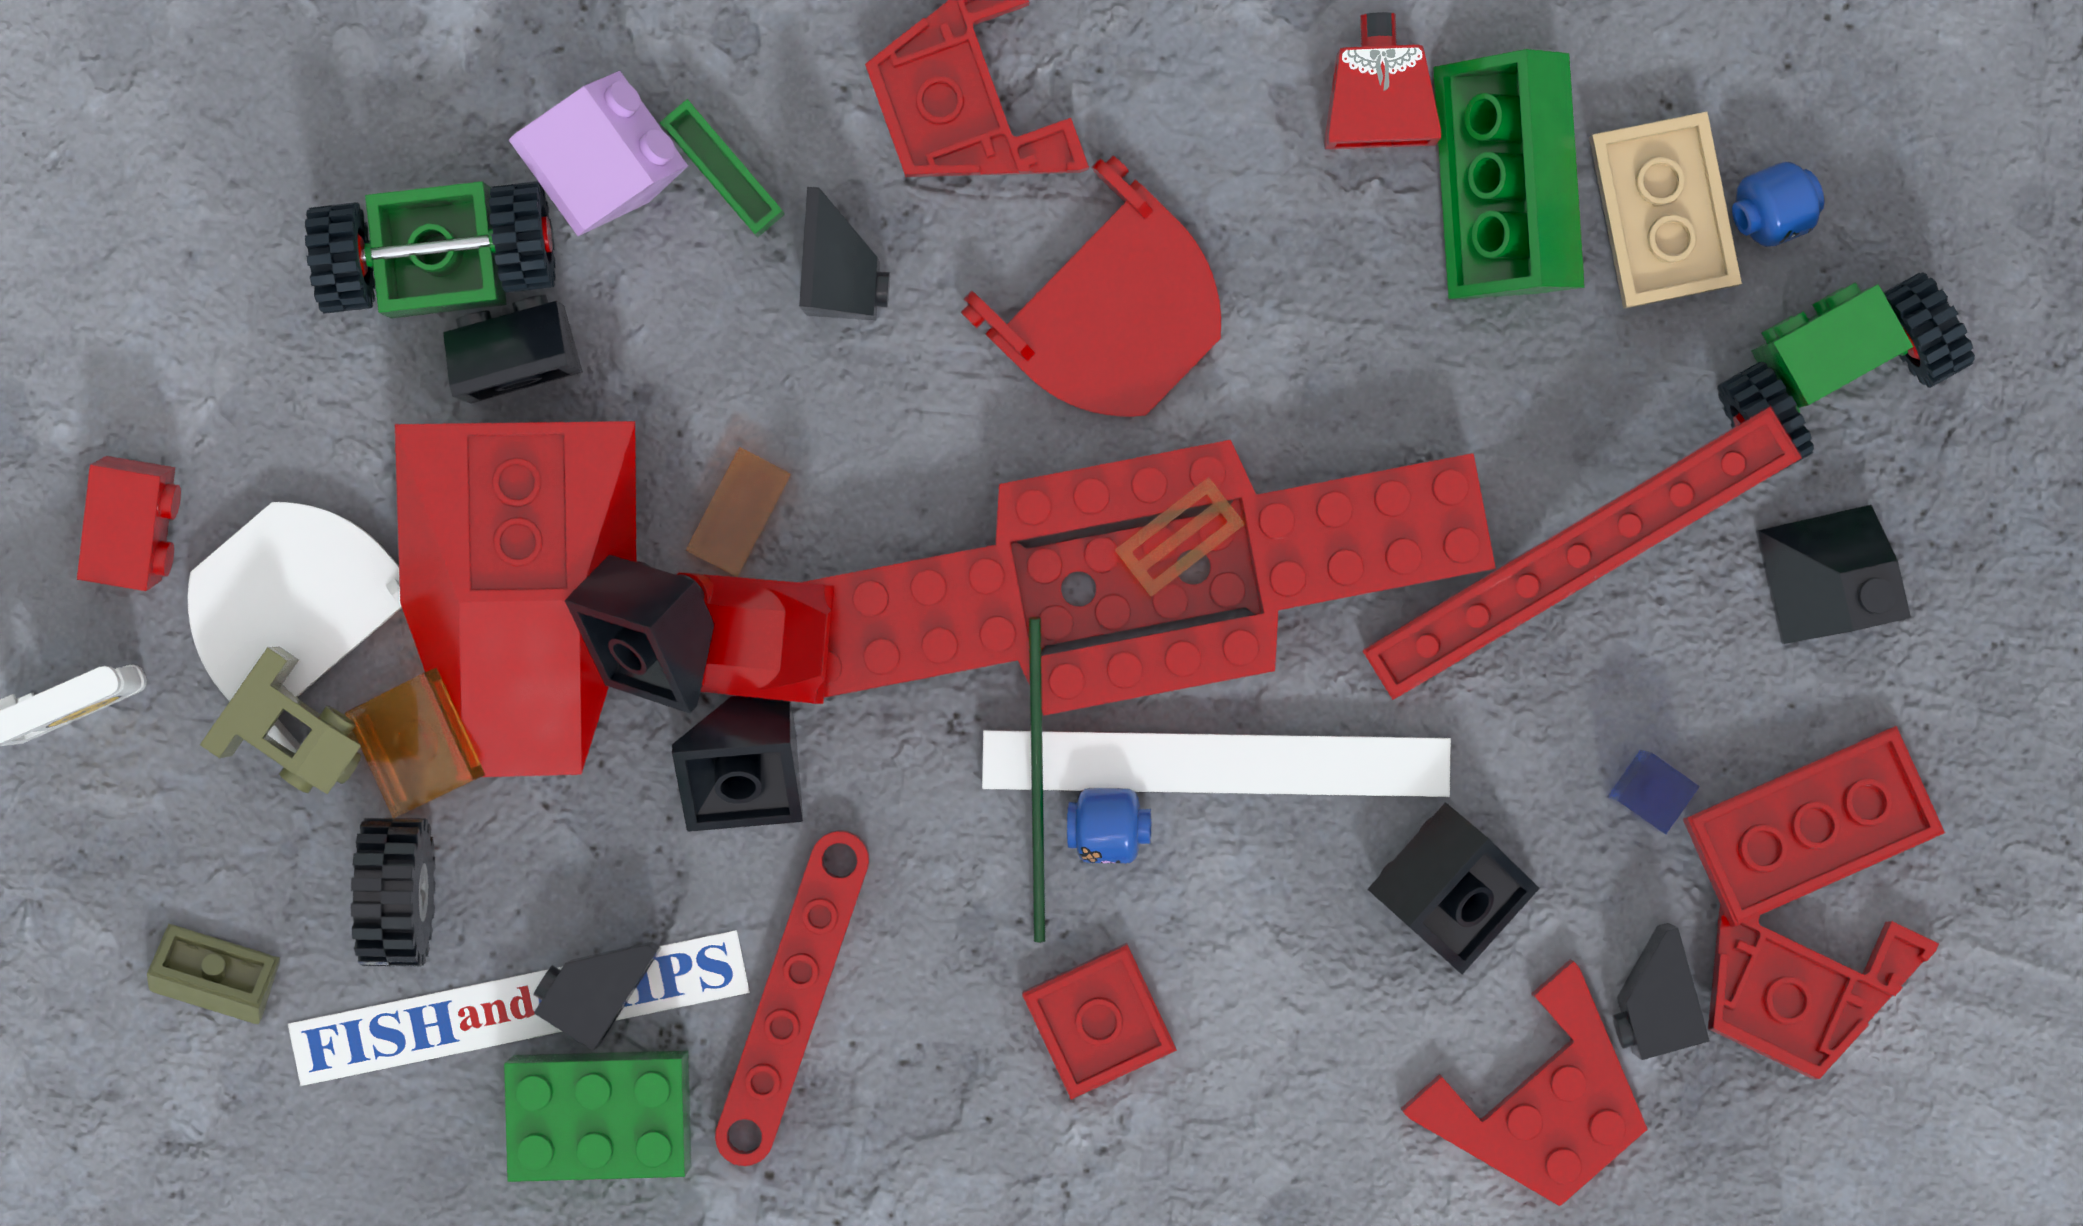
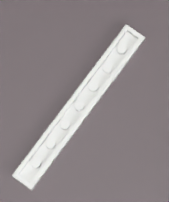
M983 730L982 789L1031 790V731ZM1042 731L1043 790L1083 791L1087 788L1131 789L1134 792L1450 797L1451 738Z

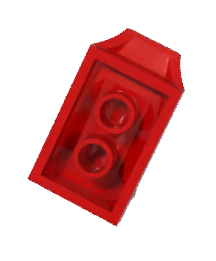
M684 572L677 574L692 578L702 588L705 595V604L714 622L700 692L823 704L834 585Z

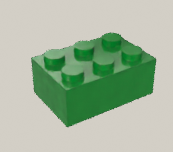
M688 1050L514 1055L504 1063L507 1182L685 1177L692 1167Z

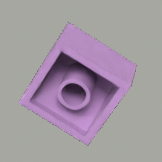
M621 71L583 86L509 139L512 146L577 236L649 203L688 167L675 148L671 138L664 133L641 101L637 91L628 83Z

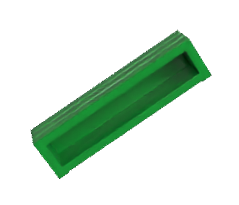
M688 99L659 122L757 238L785 215L779 205Z

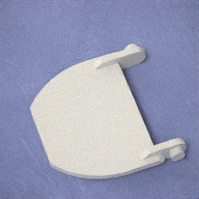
M271 502L190 572L188 584L189 623L197 652L209 676L229 702L267 647H281L299 660L283 683L288 691L295 697H298L402 608L400 604L399 564L387 550L369 533L353 522L330 511L298 503ZM277 719L267 735L296 753L301 745L280 720Z

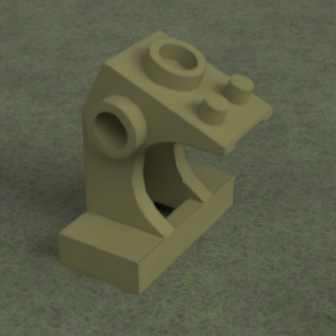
M267 647L202 740L200 746L218 758L233 756L242 741L245 740L283 766L279 775L295 788L309 793L313 787H316L328 794L336 782L343 784L350 778L360 761L361 754L357 751L360 749L361 744L353 731L356 724L347 716L328 705L320 714L288 691L283 683L299 660L281 647ZM284 710L312 729L296 753L267 735Z

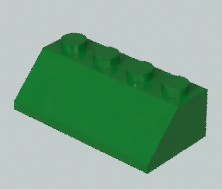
M1523 49L1433 67L1435 101L1441 127V139L1438 141L1448 299L1541 294L1585 288L1569 53Z

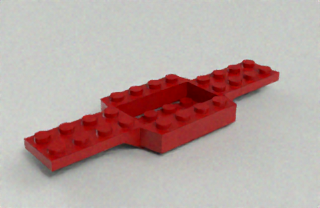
M1225 440L999 484L996 545L800 583L834 585L824 698L1013 661L1019 662L1030 686V617L1041 618L1042 651L1047 645L1240 608H1246L1255 614L1041 655L1042 714L1044 716L1274 672L1276 666L1279 610L1496 569L1474 453L1256 495L1232 441ZM1233 500L1227 510L1027 549L1017 543V541ZM1198 550L1208 558L1210 572L1203 582L1187 584L1178 577L1176 562L1185 551ZM1084 572L1094 580L1096 593L1093 600L1087 605L1073 606L1064 599L1061 586L1069 574Z

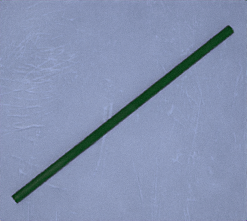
M1030 617L1034 942L1041 943L1045 942L1041 618Z

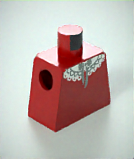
M1377 12L1361 15V47L1340 48L1336 55L1324 140L1325 150L1435 146L1441 139V127L1423 45H1397L1395 13Z

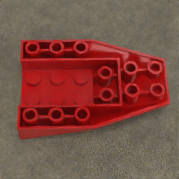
M635 421L395 424L400 604L463 778L582 775L609 686L604 684L565 600L609 554L637 562Z

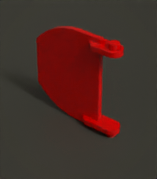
M1112 155L1107 162L1099 158L1091 168L1125 203L1007 324L973 291H970L963 298L968 305L960 313L976 329L985 321L991 327L985 335L1033 382L1057 399L1082 410L1103 415L1120 417L1146 416L1221 339L1220 300L1210 266L1194 238L1136 179L1130 185L1123 180L1129 173V170L1119 159Z

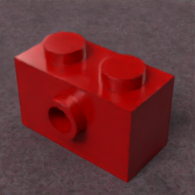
M105 456L90 464L77 580L148 591L161 582L163 576L167 577L169 575L174 559V544L167 541L169 519L174 520L176 518L181 501V487L174 484L176 467Z

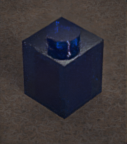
M1640 750L1607 798L1654 831L1666 835L1700 786L1652 752Z

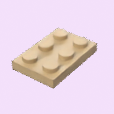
M1708 112L1593 134L1589 137L1623 309L1742 284Z

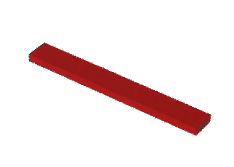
M1770 405L1367 646L1362 651L1390 697L1394 700L1801 459L1802 456Z

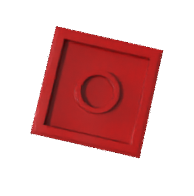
M1127 943L1022 992V996L1071 1100L1177 1051Z

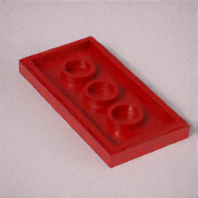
M1897 726L1879 732L1683 818V822L1730 927L1737 926L1945 833Z

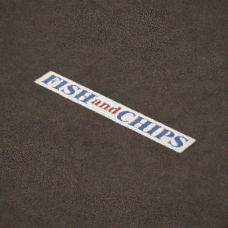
M737 930L660 946L662 949L616 1021L750 993ZM548 970L288 1023L300 1086L562 1032L534 1014L542 1000L533 994Z

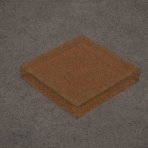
M437 668L424 672L345 712V715L356 724L353 731L361 744L360 748L392 818L406 814L485 776V772Z

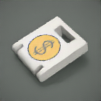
M126 665L116 669L102 666L37 695L29 693L17 699L15 694L0 699V746L23 744L141 692L147 684L144 671L138 665Z

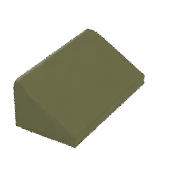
M168 923L147 972L148 988L154 993L253 1024H259L267 1005L280 958Z

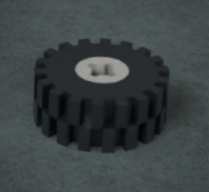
M364 818V821L360 824V834H357L355 842L357 853L353 855L354 878H351V891H353L351 917H353L354 921L351 929L352 939H356L354 951L355 955L358 956V963L362 966H424L430 950L429 940H432V918H434L435 913L433 898L435 893L434 871L436 867L435 857H433L434 841L433 837H431V826L426 818Z

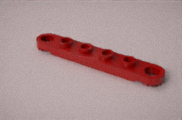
M838 830L827 833L817 841L811 852L716 1128V1146L720 1154L732 1164L750 1166L763 1160L770 1152L869 867L870 857L867 846L860 837L849 831ZM843 843L854 850L857 857V865L852 873L847 876L838 877L827 871L824 866L823 857L829 846ZM746 1119L756 1123L762 1133L760 1145L754 1150L747 1152L739 1151L738 1148L733 1147L728 1134L734 1122Z

